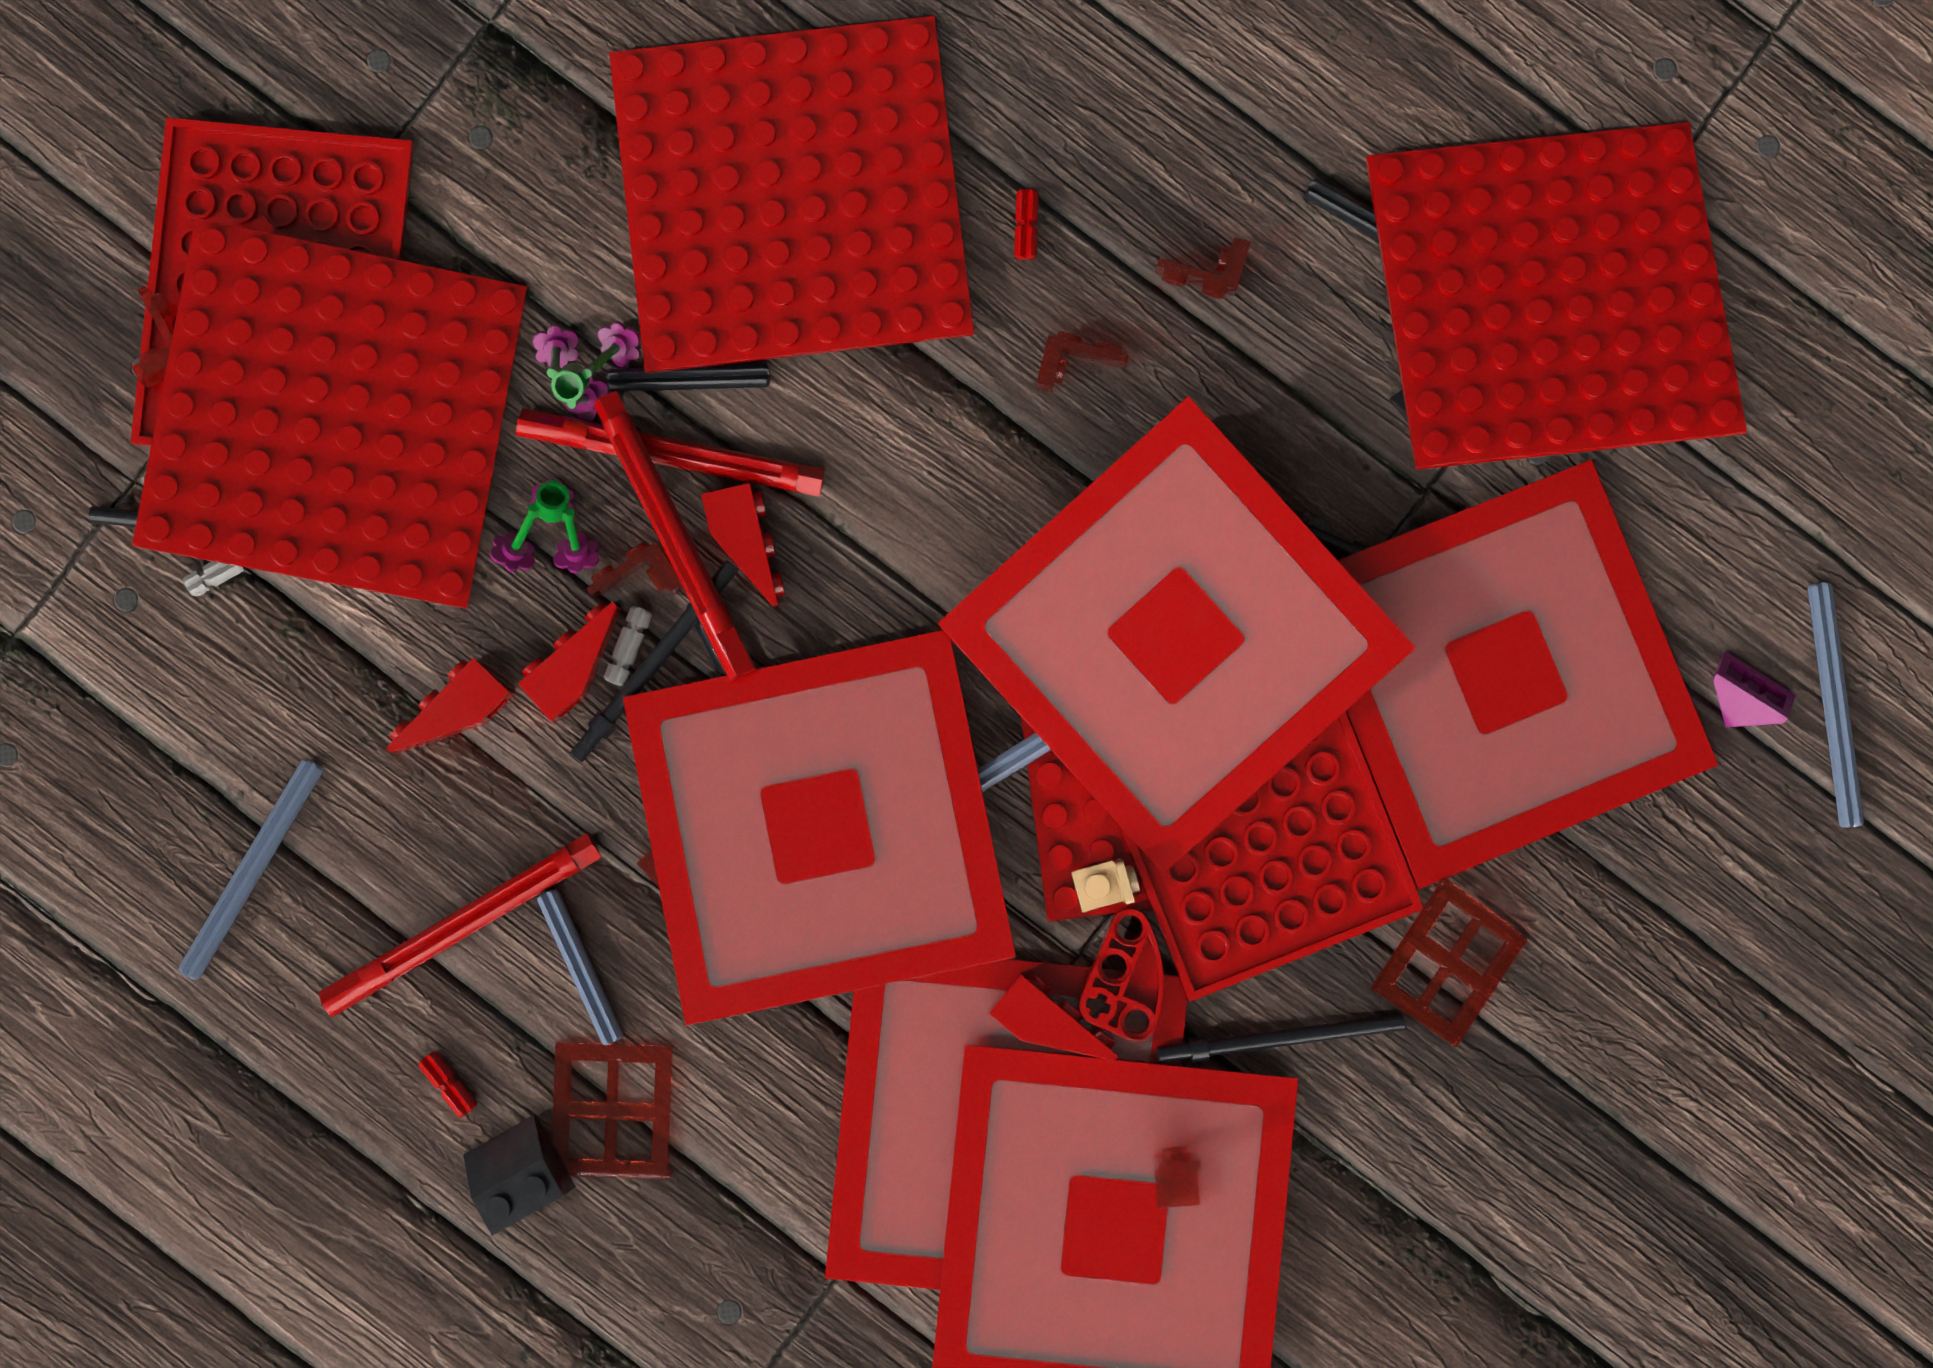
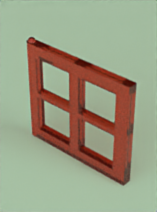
M1442 878L1370 989L1443 1040L1457 1047L1528 940L1525 935L1447 878ZM1449 902L1472 918L1450 952L1427 936ZM1481 926L1504 941V944L1483 975L1460 960ZM1417 950L1440 966L1418 1000L1395 985ZM1449 974L1472 989V992L1451 1023L1428 1008Z
M556 1043L552 1144L570 1176L668 1179L672 1176V1172L668 1170L673 1046ZM572 1060L608 1062L606 1102L570 1101ZM619 1062L655 1063L654 1104L618 1103ZM570 1118L606 1120L604 1160L568 1159ZM617 1120L653 1121L652 1162L616 1160Z

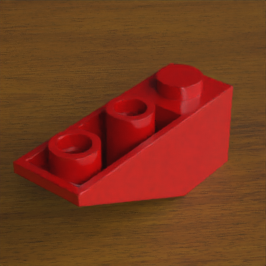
M750 483L701 494L710 535L772 607L779 608L778 597L785 596L780 571L772 573L769 557L776 556L771 532L763 533L759 517L766 516L761 491L753 493Z
M613 601L608 606L603 602L598 604L584 617L588 622L577 633H574L572 629L567 631L553 644L556 649L555 652L545 660L541 657L536 658L521 672L525 678L518 685L551 722L556 723L587 696L621 611L620 607Z
M472 658L467 662L463 659L447 675L451 681L439 693L434 689L421 701L418 707L422 711L410 723L406 719L392 731L389 737L393 741L386 749L390 753L399 754L485 725L515 694L480 660Z
M1020 973L988 1011L994 1019L1021 1041L1115 1061L1118 1057L1111 1050L1116 1042L1098 1027L1091 1033L1080 1024L1079 1021L1083 1016L1066 1000L1060 1006L1047 996L1051 988L1034 973L1028 979Z

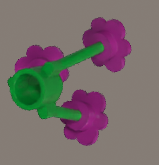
M619 321L614 322L611 326H604L598 331V339L603 344L601 346L602 354L585 368L578 364H567L568 361H574L578 358V350L575 348L578 344V336L574 331H562L558 325H551L547 332H538L533 337V346L537 349V361L540 363L547 362L550 367L546 373L548 377L552 378L551 389L553 394L559 400L567 402V411L572 414L577 413L579 420L594 421L597 417V411L593 404L598 397L609 393L606 383L602 381L594 382L592 377L594 372L611 357L617 366L626 367L630 364L631 360L638 359L641 354L640 349L637 347L640 342L638 332L632 328L625 329L623 323Z
M550 478L542 485L533 487V499L529 503L527 515L519 531H510L505 537L502 535L495 536L493 539L494 547L490 551L491 559L497 564H504L505 569L509 572H516L518 568L530 570L535 564V559L532 556L535 548L533 544L524 540L535 518L542 519L547 525H553L561 520L565 522L569 540H562L557 543L556 548L558 552L554 555V564L561 569L568 568L571 573H579L583 568H593L599 562L597 554L599 550L598 542L588 540L585 534L577 533L574 522L575 511L571 504L574 500V492L571 489H567L556 478Z

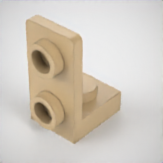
M1120 858L1071 871L1082 912L1122 901L1126 904L1134 903L1133 893L1140 891L1133 866H1125L1124 861Z

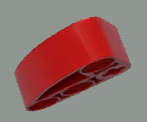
M1127 908L1115 913L1078 1000L1079 1012L1086 1021L1133 1041L1145 1040L1154 1032L1161 1012L1164 983L1162 960L1158 944L1147 918L1140 911ZM1132 915L1140 921L1141 930L1137 937L1128 940L1119 934L1118 924L1123 917ZM1112 954L1120 955L1125 962L1124 972L1116 978H1109L1102 971V962L1107 956ZM1098 994L1105 995L1104 1002L1109 1004L1108 1010L1106 1012L1099 1011L1096 1016L1090 1015L1091 1008L1086 1006L1088 998L1096 999ZM1132 1010H1142L1147 1015V1026L1141 1032L1133 1033L1125 1027V1017Z

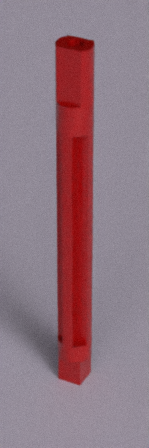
M617 391L598 397L593 405L603 423V428L729 681L752 672L756 667L630 414L627 413Z
M522 408L517 420L516 436L617 456L603 428V424ZM638 432L653 463L820 497L825 469Z
M588 833L584 834L468 905L321 990L318 993L325 1011L331 1017L336 1016L526 901L599 860L602 857L596 844Z

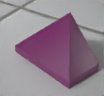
M1727 651L1721 656L1713 677L1725 727L1784 724L1788 719L1796 695Z

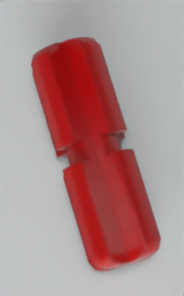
M1019 189L1016 193L1015 222L1018 223V226H1015L1014 256L1019 260H1033L1037 254V227L1034 225L1038 221L1039 193L1034 189Z
M438 1052L429 1053L418 1063L419 1068L436 1089L440 1088L442 1090L440 1095L458 1117H464L477 1106L476 1100L463 1083L453 1078L455 1073Z

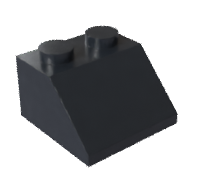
M536 1114L463 1155L471 1199L492 1236L561 1198L576 1187Z

